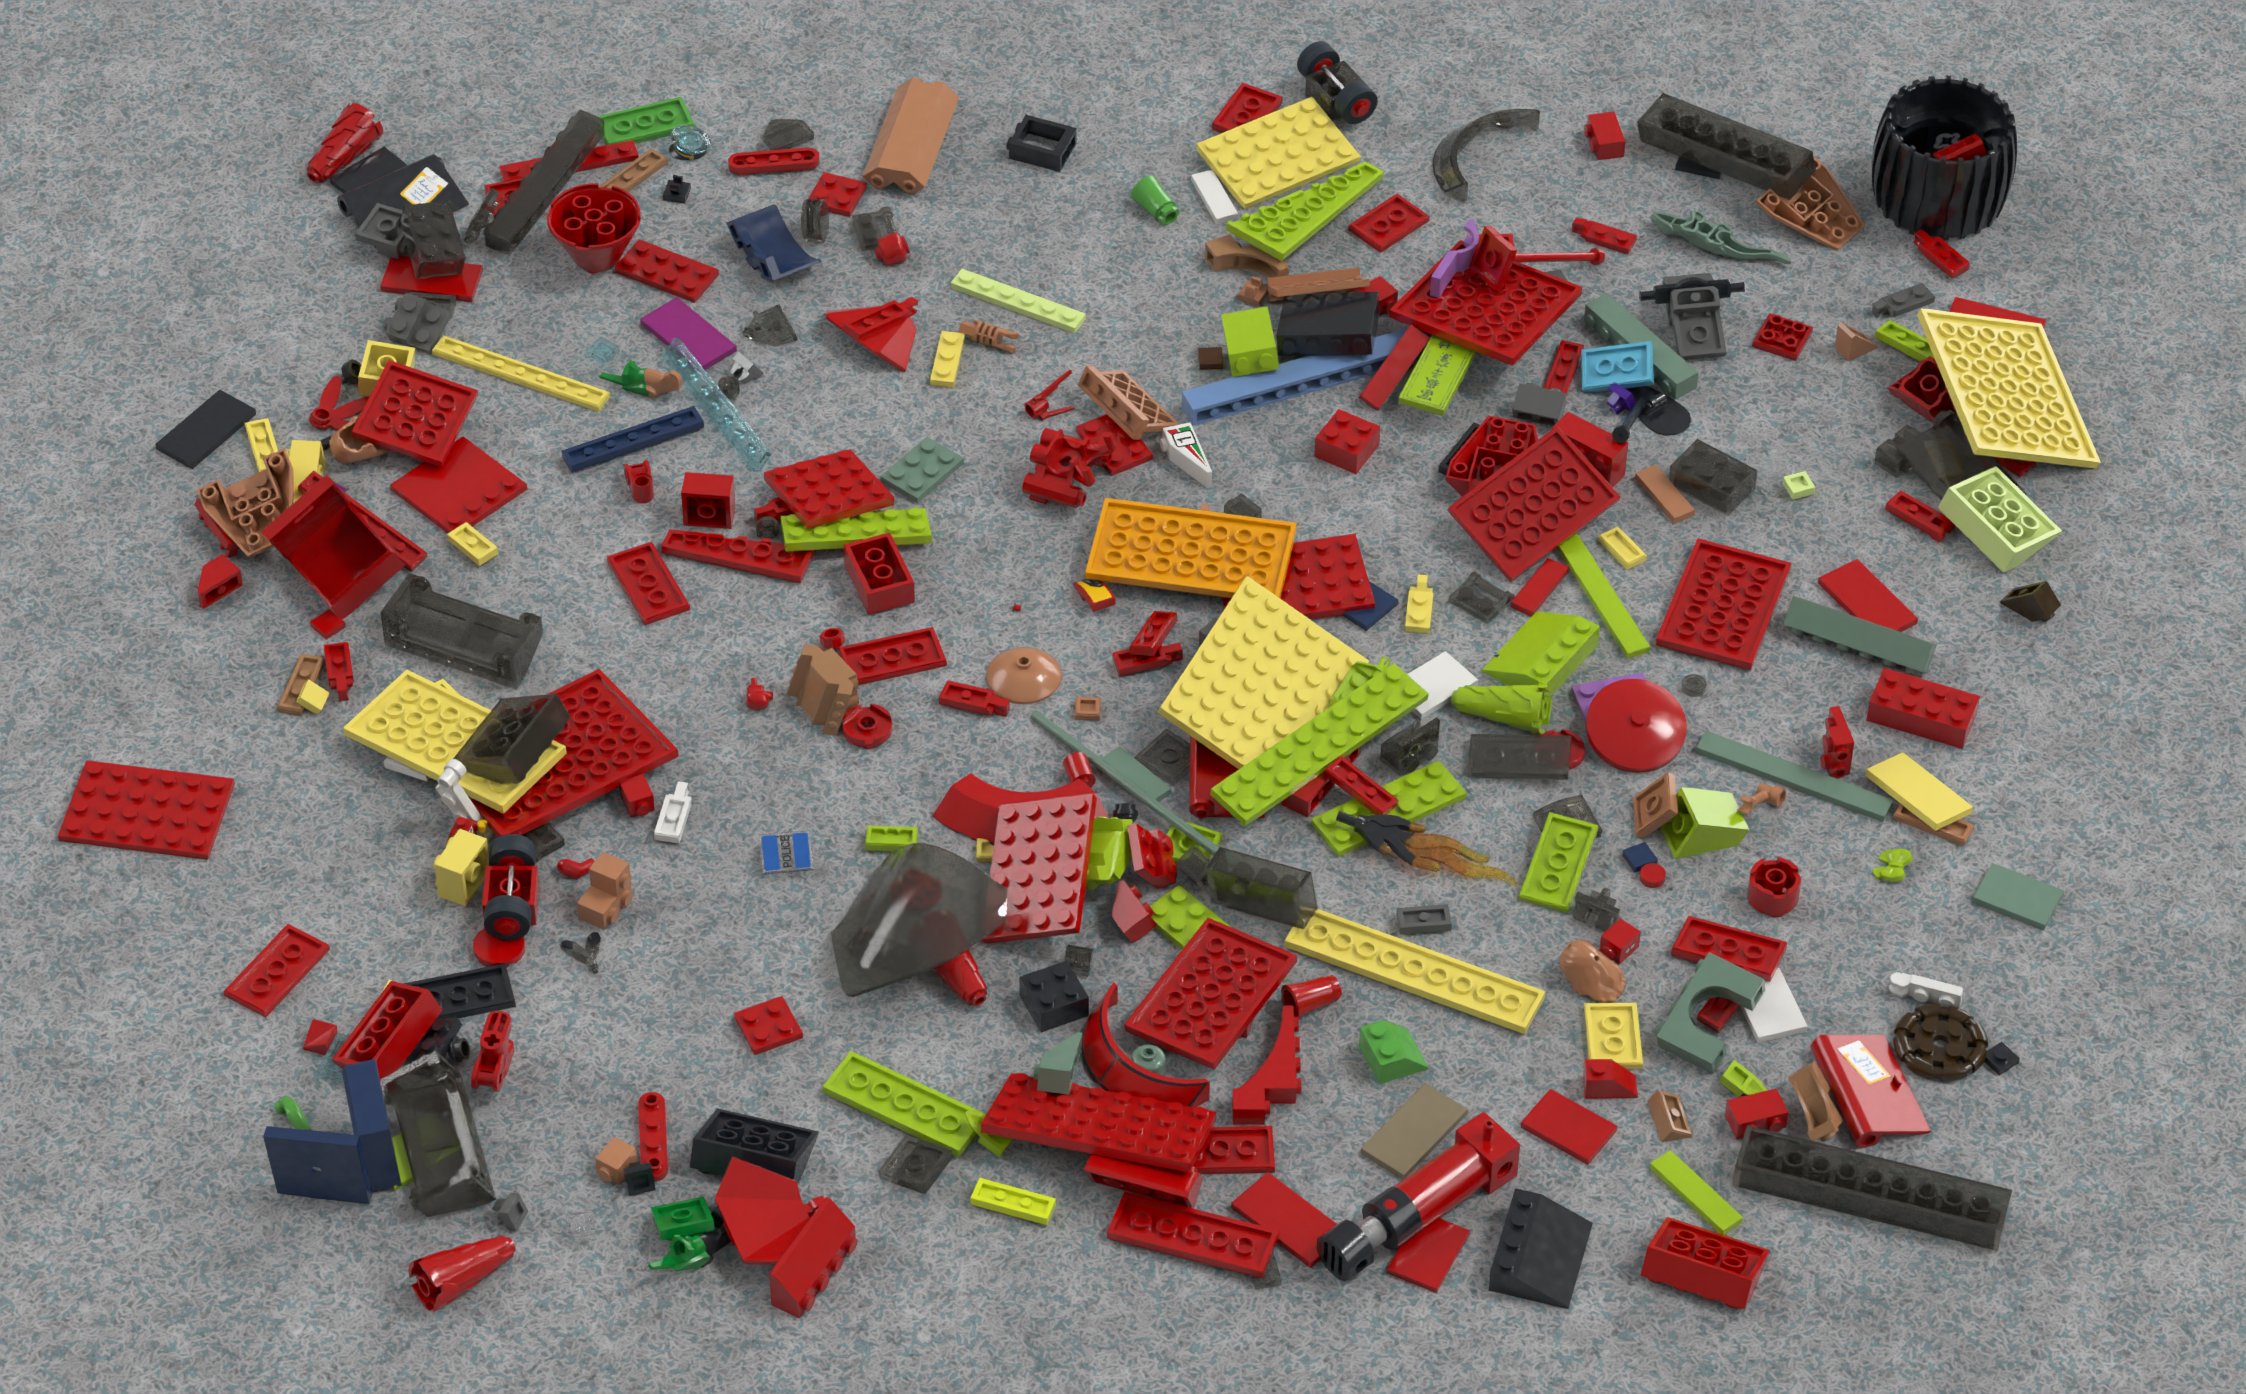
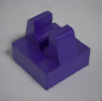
M1614 382L1608 388L1611 394L1606 402L1607 405L1611 406L1609 410L1616 415L1625 409L1630 412L1636 403L1632 393Z

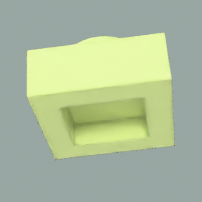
M1805 471L1783 477L1782 484L1792 500L1815 494V486Z

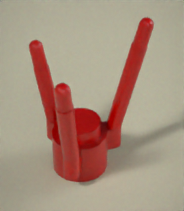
M1072 370L1065 372L1040 394L1024 403L1025 410L1033 419L1040 417L1043 421L1048 417L1074 410V406H1069L1047 412L1049 403L1046 399L1047 396L1058 388L1062 381L1072 374Z

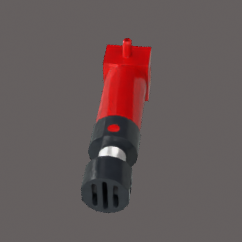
M1483 1111L1456 1130L1455 1144L1396 1185L1387 1188L1365 1203L1362 1208L1364 1220L1357 1225L1352 1221L1344 1220L1318 1237L1316 1249L1321 1261L1337 1279L1342 1281L1349 1280L1374 1262L1373 1249L1380 1244L1387 1249L1394 1250L1481 1188L1490 1195L1515 1178L1518 1173L1520 1143Z

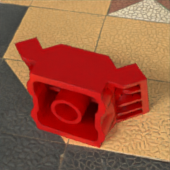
M1930 355L1927 359L1921 360L1915 369L1887 387L1894 397L1900 398L1908 407L1928 421H1933L1941 430H1947L1960 420L1936 360Z

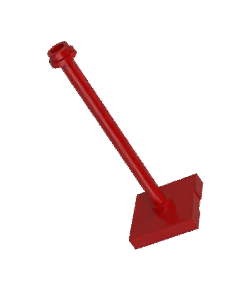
M1484 226L1469 266L1495 291H1502L1513 263L1590 261L1592 265H1599L1604 262L1605 253L1599 248H1592L1590 252L1517 253L1518 250L1509 241H1506L1493 226Z

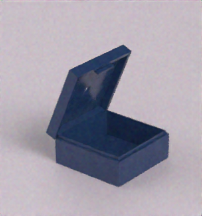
M376 1059L345 1065V1069L342 1070L354 1135L266 1126L263 1138L278 1194L370 1204L373 1192L393 1188L396 1185L397 1187L402 1186ZM313 1167L320 1168L321 1171L315 1170Z

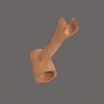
M1760 783L1755 795L1751 797L1741 796L1740 800L1743 801V805L1737 810L1749 814L1755 805L1763 801L1780 808L1786 799L1787 790L1777 785L1772 787Z

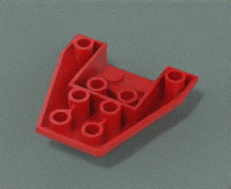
M1488 415L1450 460L1445 480L1463 497L1538 441L1536 425Z

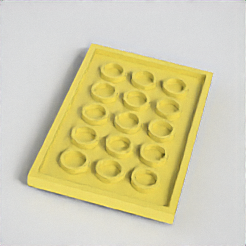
M1313 97L1199 142L1196 146L1198 153L1244 209L1360 162L1361 158Z

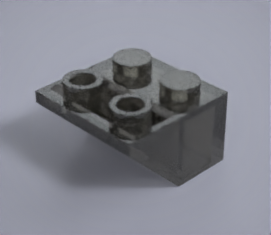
M1437 717L1417 720L1381 743L1380 760L1400 777L1407 772L1411 773L1416 770L1422 762L1432 760L1438 753L1440 720Z

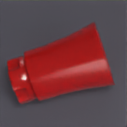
M1334 975L1322 976L1300 983L1286 984L1281 988L1283 1006H1293L1294 1016H1299V1018L1320 1007L1332 1004L1333 1001L1339 1000L1342 996L1341 986Z

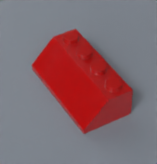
M390 981L331 1060L344 1070L345 1065L376 1059L381 1086L384 1090L442 1012V1009L428 989Z
M1095 1154L1091 1155L1084 1168L1091 1182L1193 1209L1203 1181L1201 1174L1198 1173V1169L1194 1167L1191 1168L1190 1172H1184Z
M828 1197L824 1199L769 1273L771 1305L797 1318H800L804 1311L808 1312L811 1310L815 1302V1296L819 1291L823 1292L827 1288L829 1277L833 1272L837 1273L841 1269L843 1258L847 1253L851 1254L857 1246L858 1240L856 1239L855 1225L832 1199Z

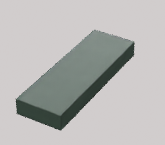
M1121 746L1101 758L1158 802L1171 794V788Z

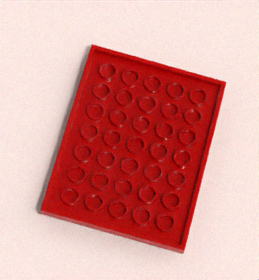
M597 669L504 715V717L566 746V755L504 814L471 797L469 799L497 837L506 834L523 835L619 787L621 781L645 774L679 757L678 749L600 669Z

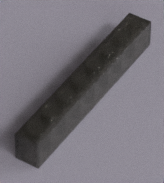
M581 109L575 116L569 119L567 127L558 133L556 141L552 146L547 147L544 156L539 162L537 161L534 164L531 173L522 179L520 187L516 192L510 194L505 206L501 207L497 211L494 220L486 225L484 236L487 247L510 256L605 135L604 119Z

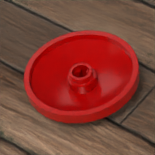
M1623 679L1605 686L1596 694L1590 703L1586 715L1585 728L1592 749L1604 762L1621 771L1640 773L1660 769L1676 758L1686 737L1687 724L1680 703L1668 690L1656 683L1643 679Z

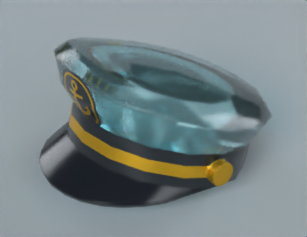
M676 126L670 133L672 144L670 145L669 153L672 157L679 160L699 159L707 153V149L710 147V136L704 130L695 126Z

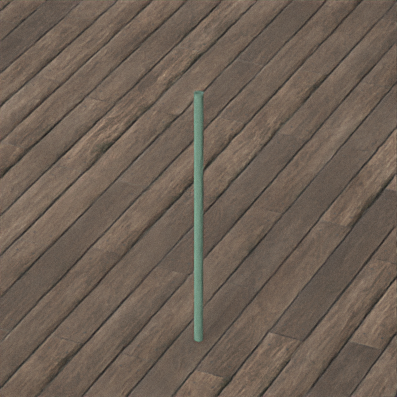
M1035 710L1032 712L1031 719L1075 752L1084 753L1092 765L1239 876L1246 874L1247 868L1039 711Z

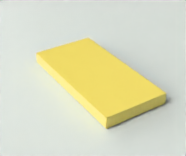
M1903 752L1866 769L1865 776L1935 831L1972 814V805Z

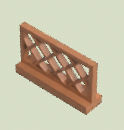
M1359 267L1266 278L1270 302L1284 300V296L1351 292L1358 287L1370 286L1369 279L1360 276Z
M1093 365L1085 367L1077 386L1133 440H1140L1145 432H1162L1163 428L1180 425L1125 371L1099 372Z

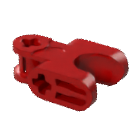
M494 1011L487 1016L480 1037L481 1049L472 1070V1089L486 1086L492 1087L494 1092H499L502 1087L503 1079L508 1073L514 1054V1043L512 1040H509L512 1028L511 1017L506 1012Z

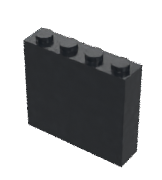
M1327 292L1284 296L1276 334L1278 356L1372 355L1380 315L1379 292Z

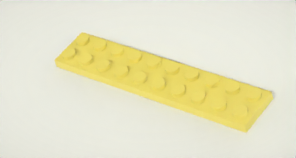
M1305 905L1285 939L1284 947L1524 1035L1545 999L1546 991L1309 905Z

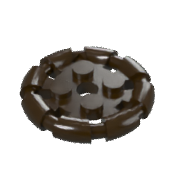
M1940 1004L1922 1005L1916 1007L1913 1013L1907 1012L1898 1021L1894 1030L1896 1036L1893 1038L1895 1052L1900 1061L1908 1065L1909 1070L1926 1079L1931 1080L1932 1077L1941 1079V1081H1955L1967 1077V1074L1970 1072L1975 1073L1984 1063L1987 1055L1986 1048L1989 1045L1983 1026L1980 1023H1976L1971 1014L1955 1006H1950V1008L1940 1007ZM1938 1017L1949 1019L1948 1022L1938 1020ZM1920 1020L1922 1021L1921 1026L1917 1024V1022ZM1964 1027H1966L1969 1031L1964 1033ZM1942 1040L1947 1043V1046L1938 1047L1934 1042ZM1919 1054L1921 1058L1914 1057V1055Z

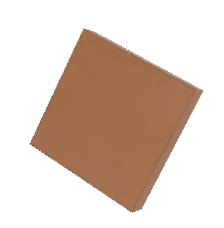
M1670 772L1664 774L1633 797L1637 837H1647L1678 814L1675 775Z

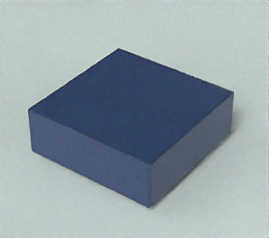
M1646 842L1624 849L1622 856L1634 873L1639 872L1646 864H1657L1658 862L1657 857Z

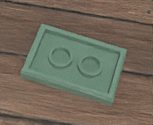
M1992 863L1974 894L1972 903L2045 930L2064 895V890Z

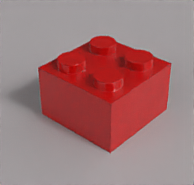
M1338 409L1315 437L1314 457L1357 474L1379 446L1380 426Z
M685 472L681 490L683 526L732 529L736 509L734 475Z

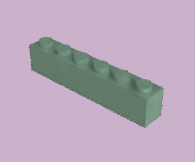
M1608 293L1585 304L1584 321L1586 325L1594 328L1603 340L1610 342L1613 346L1652 341L1654 382L1660 386L1665 394H1669L1676 400L1697 388L1699 372Z
M1795 596L1792 597L1784 621V625L1790 626V632L1802 636L1804 632L1813 634V640L1825 644L1827 640L1836 642V648L1848 652L1850 647L1859 650L1858 655L1868 659H1873V656L1883 658V664L1895 668L1897 664L1906 666V672L1918 676L1920 672H1928L1937 644Z

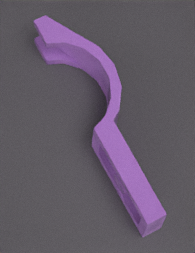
M1468 220L1464 226V230L1471 234L1467 235L1463 241V245L1467 248L1457 251L1449 250L1431 276L1430 296L1439 298L1456 272L1471 268L1469 265L1479 242L1475 221Z

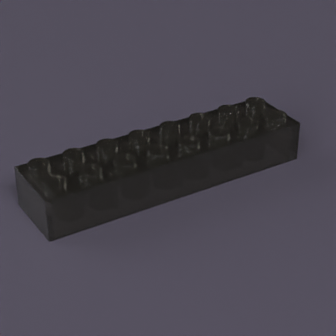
M1662 93L1637 121L1641 142L1765 191L1772 189L1778 196L1788 200L1792 199L1816 171L1813 151L1665 93Z

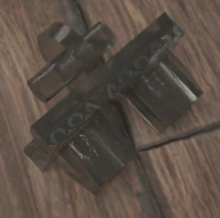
M1605 887L1600 893L1593 890L1590 896L1577 892L1575 896L1576 906L1573 912L1574 919L1586 923L1591 913L1597 915L1595 928L1605 932L1622 917L1619 916L1620 909L1614 907L1617 900L1610 897V889Z

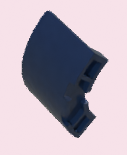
M775 204L726 222L738 249L743 247L748 255L746 261L753 270L759 269L762 273L761 278L767 281H774L821 262V259L807 254L795 241Z

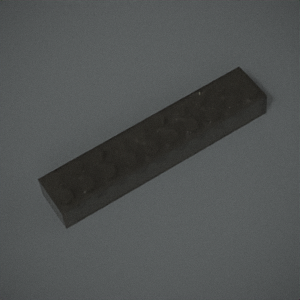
M1747 1125L1736 1161L1732 1186L1996 1251L1999 1249L2012 1195L2011 1189Z

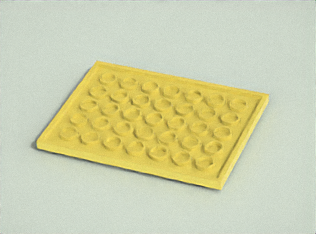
M1920 309L1917 317L1974 454L2095 469L2100 464L2099 457L2042 324Z
M1246 576L1157 713L1240 769L1330 707L1329 701L1350 668L1357 661L1368 663L1369 660Z

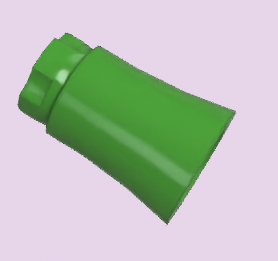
M1147 176L1134 186L1131 198L1146 209L1162 225H1168L1176 221L1180 211L1176 207L1175 202L1161 187L1155 176Z

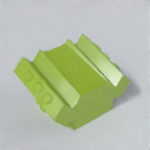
M1103 816L1094 818L1085 890L1090 891L1098 886L1110 885L1120 880L1132 858L1127 827L1133 824L1132 819L1107 818Z

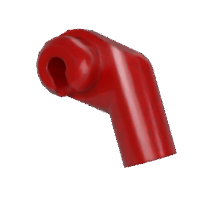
M589 858L582 863H578L570 859H562L558 862L557 869L565 876L579 879L589 874V868L595 861Z

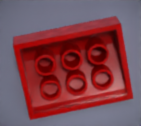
M1667 1217L1647 1247L1640 1276L1646 1277L1653 1283L1671 1285L1681 1292L1689 1291L1699 1294L1705 1300L1723 1302L1733 1309H1745L1752 1298L1770 1250Z

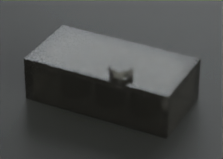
M1219 847L1205 867L1212 902L1222 907L1300 929L1306 927L1318 909L1312 873L1309 871Z

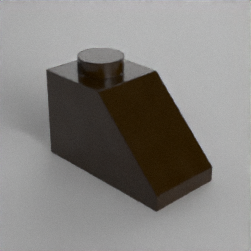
M2047 581L2013 588L2000 601L2002 605L2032 622L2050 620L2055 616L2054 612L2061 606Z

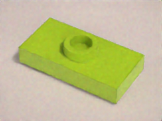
M867 825L865 851L917 852L918 827Z

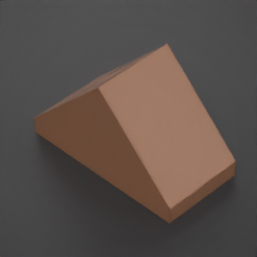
M1841 321L1838 324L1834 348L1848 361L1878 348L1863 332Z

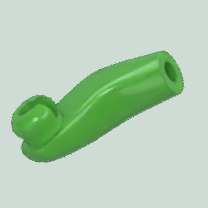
M283 1096L281 1101L275 1102L274 1106L277 1113H286L294 1129L311 1130L301 1108L291 1097Z

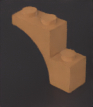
M1230 234L1205 242V259L1215 272L1228 269H1246L1261 273L1267 277L1289 274V267L1285 261L1274 258L1252 244L1241 247L1240 243L1235 241Z
M1814 1061L1795 1071L1788 1078L1805 1112L1809 1137L1812 1142L1819 1138L1821 1142H1824L1836 1135L1835 1133L1839 1131L1838 1126L1843 1120L1827 1094L1831 1088Z

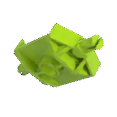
M1383 656L1377 665L1357 661L1350 668L1329 701V705L1332 706L1386 669L1391 663L1390 659L1386 661L1388 657Z

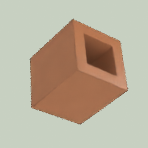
M613 1137L595 1158L597 1174L602 1180L606 1182L612 1181L619 1185L625 1179L623 1168L630 1167L629 1163L637 1162L636 1148Z

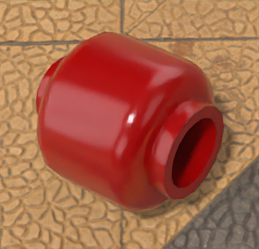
M896 232L879 238L877 241L878 247L874 248L878 261L883 260L887 266L905 261L907 254L910 253L905 236H900Z

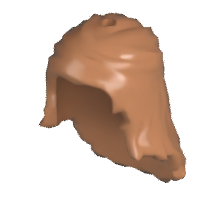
M353 416L349 423L336 431L329 440V448L334 459L338 463L347 465L386 454L391 450L352 437V429L359 418L358 416Z
M1576 940L1570 942L1564 948L1559 957V966L1567 980L1573 985V991L1579 993L1580 996L1589 995L1590 998L1599 1001V1003H1613L1623 994L1626 987V978L1623 976L1624 971L1615 962L1596 949L1592 943L1585 940Z

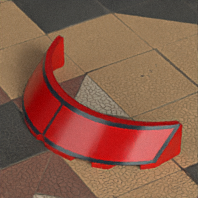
M1113 982L1088 1017L1082 1033V1056L1086 1070L1092 1080L1098 1083L1105 1091L1115 1093L1125 1092L1131 1096L1152 1097L1158 1101L1178 1102L1184 1106L1195 1108L1210 1099V1082L1207 1079H1178L1154 1073L1132 1061L1119 1048L1110 1032L1108 1024V1009L1118 1003V985Z

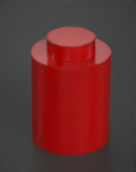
M1075 752L1063 760V767L1070 783L1079 778L1090 788L1095 784L1094 773L1084 753Z

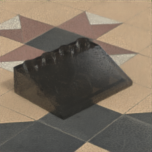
M557 694L501 698L453 759L460 761L465 766L467 772L500 784L520 783L525 779L531 767L539 761L542 753L551 746L556 735L564 729V725L571 716Z

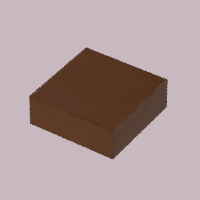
M1222 347L1198 348L1200 370L1223 369Z

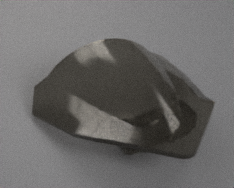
M912 843L902 849L893 850L869 876L845 917L831 932L833 950L843 992L848 997L859 996L904 979H912L913 976L930 971L955 959L1007 922L1008 889L993 880L971 862L946 849L925 843Z

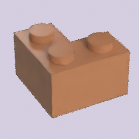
M602 852L589 868L591 886L577 902L578 919L605 930L610 923L616 922L622 907L630 904L633 892L631 889L632 876L630 875L629 863Z

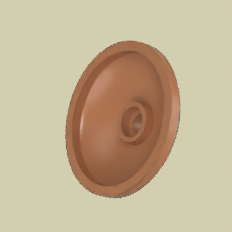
M1017 647L1000 653L991 661L987 669V682L990 689L994 690V693L1000 696V698L1008 699L1011 703L1031 704L1045 700L1058 689L1061 682V669L1058 662L1050 654L1036 648Z

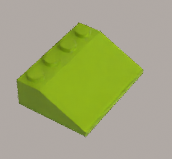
M1536 611L1496 654L1500 655L1493 657L1485 665L1482 672L1509 686L1538 685V683L1549 685L1552 692L1545 691L1546 696L1551 697L1598 646L1600 626L1579 615Z

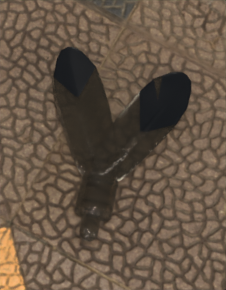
M593 932L588 936L585 949L573 941L564 940L561 942L562 948L567 954L586 964L590 972L598 973L597 969L599 966L595 960L601 943V937L598 932Z

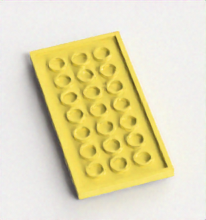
M409 670L403 672L343 727L345 736L436 781L444 772V766L450 759L460 761L465 766L467 772L458 783L467 796L503 814L566 755V746Z

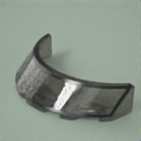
M1508 109L1497 111L1464 124L1449 133L1440 142L1433 157V175L1441 191L1446 196L1465 204L1467 202L1468 182L1459 169L1457 155L1487 127L1507 130L1520 125L1536 132L1539 129L1540 110Z

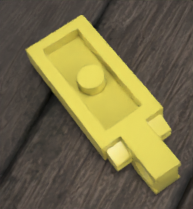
M1418 574L1417 587H1410L1405 623L1406 632L1430 633L1433 588H1427L1428 575Z

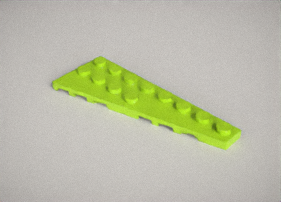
M1366 161L1346 169V172L1340 176L1333 175L1328 177V181L1322 184L1314 183L1306 191L1298 190L1278 199L1272 206H1262L1258 208L1256 213L1251 215L1246 213L1242 215L1240 220L1235 222L1228 221L1226 231L1270 254L1274 258L1283 261L1382 180L1384 171Z

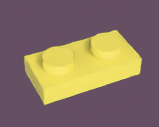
M467 522L447 534L448 541L478 566L498 555V548Z

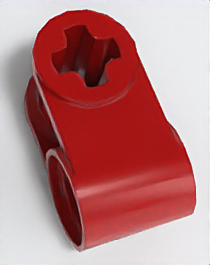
M648 460L634 465L623 464L625 479L634 501L643 504L653 500V477Z

